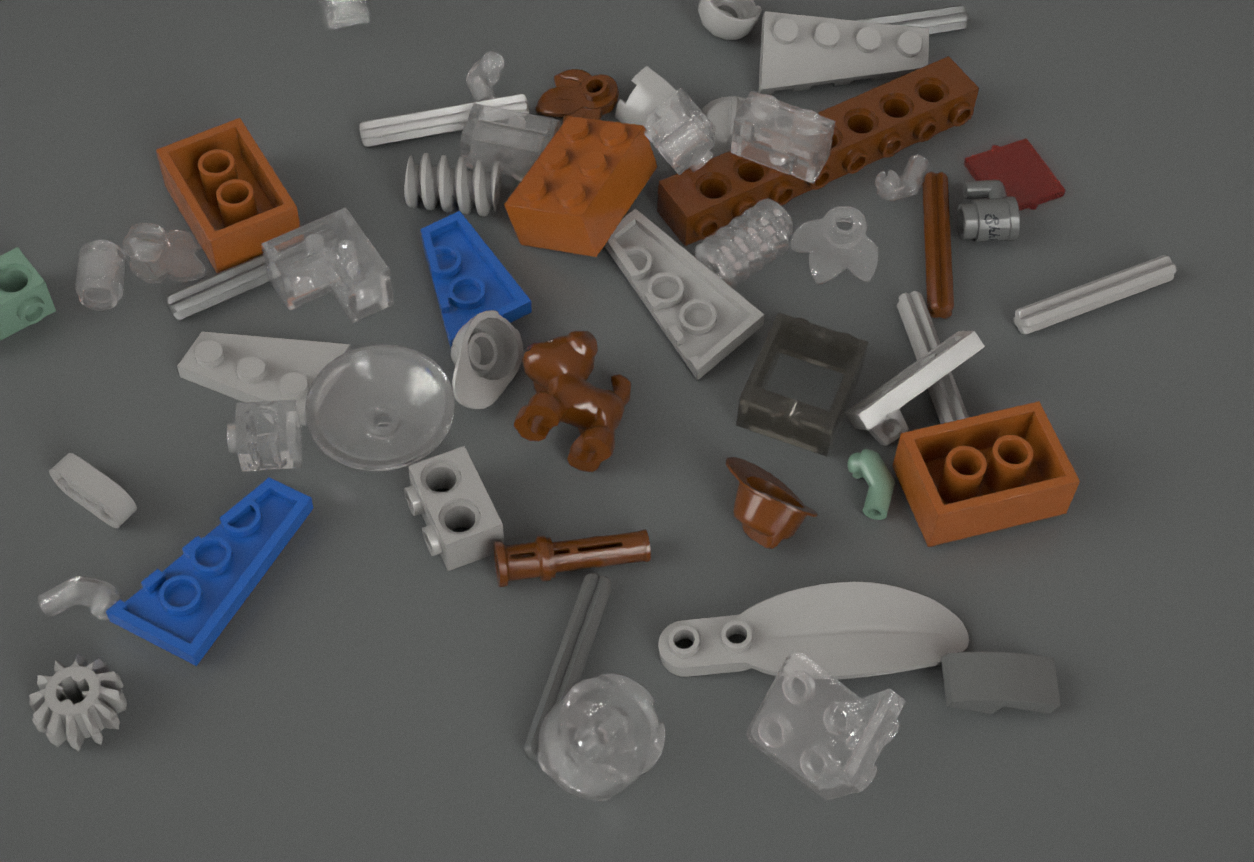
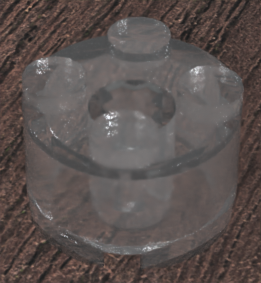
M614 673L601 674L599 677L584 679L575 684L550 709L541 725L538 761L543 772L550 775L565 791L583 799L607 801L623 792L656 764L664 747L663 721L659 722L653 707L656 703L651 694L636 681Z

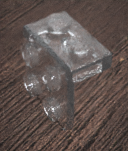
M795 652L786 657L750 722L746 735L754 746L828 801L856 792L860 793L870 785L877 773L875 762L882 748L894 738L899 729L900 723L897 718L906 701L890 688L860 698L805 654Z

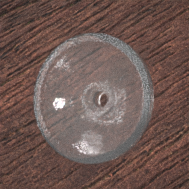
M380 344L351 350L327 364L319 372L309 388L305 410L311 436L319 448L329 457L343 465L359 470L387 471L411 465L429 455L441 444L453 423L455 402L450 380L435 361L411 348ZM380 424H389L385 427H377Z

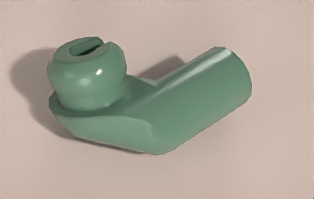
M864 449L861 453L855 452L849 457L847 465L848 471L853 473L852 476L854 478H865L869 486L863 513L870 519H885L895 485L894 478L879 453L870 449Z

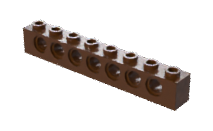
M947 56L659 181L657 212L684 246L699 240L709 239L723 229L737 223L747 222L761 212L775 206L785 205L799 195L811 190L821 189L829 182L848 173H856L866 165L884 157H892L900 150L915 143L928 141L934 135L953 126L958 127L965 124L972 118L979 87Z

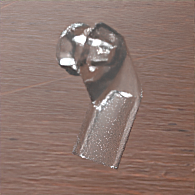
M489 51L485 53L483 58L478 60L467 74V86L475 101L497 98L492 87L501 77V70H503L505 62L503 57L496 52Z
M920 155L911 156L903 175L900 176L893 170H889L888 176L884 171L880 172L876 176L874 183L877 187L878 196L887 201H895L918 194L929 168L928 160Z
M77 575L38 595V602L44 614L50 618L79 604L90 607L91 613L98 619L106 620L109 619L106 610L119 600L120 593L112 583Z

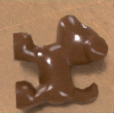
M572 331L567 336H559L545 342L533 343L525 349L522 357L526 375L534 381L536 394L530 398L527 405H524L519 410L514 421V427L521 437L529 441L538 442L545 439L549 431L554 426H558L560 422L578 427L580 436L572 443L567 460L569 465L576 469L594 472L600 467L602 461L613 455L615 429H617L625 410L624 406L630 400L631 382L623 375L611 376L612 391L597 388L587 382L594 369L595 356L598 352L597 341L589 331Z

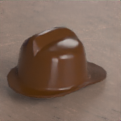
M728 457L726 459V466L739 481L733 509L734 517L742 523L744 532L748 537L768 549H774L781 540L790 539L795 534L807 515L812 517L818 516L816 511L804 505L782 481L768 471L744 459Z

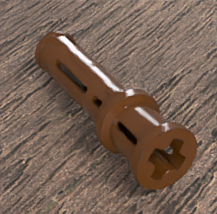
M646 529L637 532L552 542L550 537L546 538L543 535L537 536L535 542L513 545H504L502 541H495L493 543L495 570L499 588L507 587L509 581L540 577L542 582L550 581L551 578L556 577V572L600 568L642 561L650 562L651 560L650 541Z

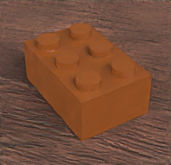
M568 116L504 204L520 244L597 257L658 167L645 126Z
M241 118L156 149L165 187L217 274L302 237L297 206Z
M1040 401L901 433L892 465L928 547L1066 514L1080 483Z

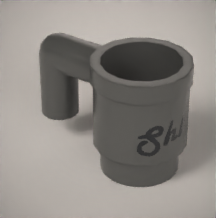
M1000 180L965 181L963 184L964 198L977 200H972L968 204H959L957 230L960 239H973L974 242L1017 240L1020 229L1019 207L1014 196H1007L1003 183Z

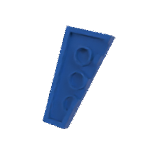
M270 477L267 478L220 517L221 524L203 538L195 537L182 548L184 554L162 572L156 569L141 582L143 588L126 602L120 599L106 610L109 621L197 666L314 509L312 498Z

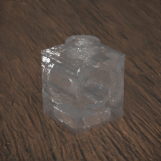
M296 399L236 403L235 423L227 424V444L229 453L238 454L242 472L302 468V427Z

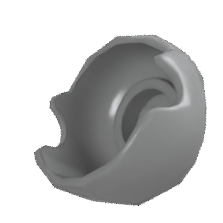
M700 0L698 5V13L702 25L713 36L725 41L738 40L747 36L755 28L762 10L759 5L756 6L754 0Z

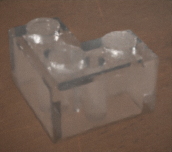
M346 207L261 244L269 281L289 311L332 292L352 323L394 305L390 269Z

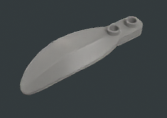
M853 581L820 584L788 591L757 603L738 615L676 621L662 631L658 647L660 660L666 670L681 677L740 672L752 668L765 674L784 678L837 680L900 673L942 664L941 657L946 653L965 652L969 643V635L963 622L954 613L927 596L887 584ZM733 634H741L746 637L745 641L738 644L728 640ZM682 639H689L693 642V645L687 649H681L676 646V643Z

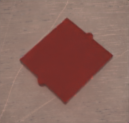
M1027 138L1001 147L993 145L991 150L967 157L964 160L965 167L975 181L1000 180L1005 187L1007 196H1014L1016 198L1019 211L1027 208L1035 210L1039 204L1063 197L1066 191Z

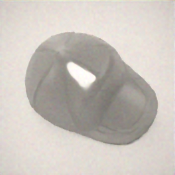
M484 311L471 318L460 328L452 342L451 359L455 365L452 391L457 402L464 407L484 409L492 405L513 380L521 365L524 354L521 335L508 320L499 315L498 311Z

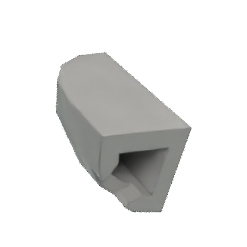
M648 66L644 67L631 80L637 86L630 94L627 102L622 99L619 100L615 118L621 123L644 125L648 139L677 140L693 133L692 119L686 104L678 92Z

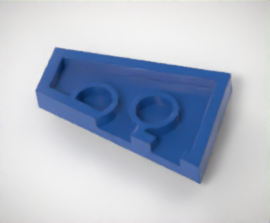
M460 211L420 229L421 240L450 349L460 328L481 312L489 310L498 311L499 315L508 320L509 323L532 313L529 297Z

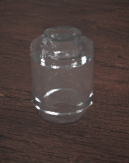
M96 240L86 243L80 248L75 291L79 296V301L85 307L96 311L109 310L114 308L118 300L123 296L127 256L120 246L108 240Z

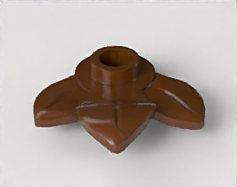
M580 69L566 70L554 76L556 87L550 88L542 94L537 102L535 111L538 115L563 117V123L568 116L601 120L602 115L611 112L615 108L619 96V88L616 81L608 75L599 74L592 76Z

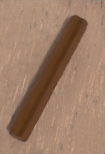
M931 171L924 176L925 181L923 182L927 309L930 317L947 319L952 315L954 308L948 177L943 172L934 173Z

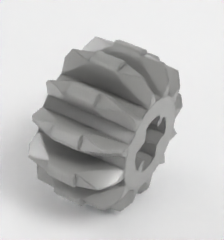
M77 654L72 666L65 667L64 664L55 660L54 670L56 673L53 676L37 675V685L40 691L29 695V704L35 712L32 718L37 730L46 733L50 743L57 747L68 740L70 746L79 751L85 738L89 737L95 743L102 745L103 734L101 731L104 728L119 730L120 720L117 713L127 710V700L122 693L124 685L120 676L117 673L115 674L114 671L110 672L107 664L100 658L88 665L86 659Z

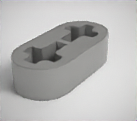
M68 453L49 470L53 481L66 495L113 528H119L137 511L134 500L121 486L74 453Z

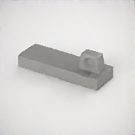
M957 331L844 414L854 429L869 431L881 445L887 446L897 440L901 433L909 430L900 408L985 346L975 331Z

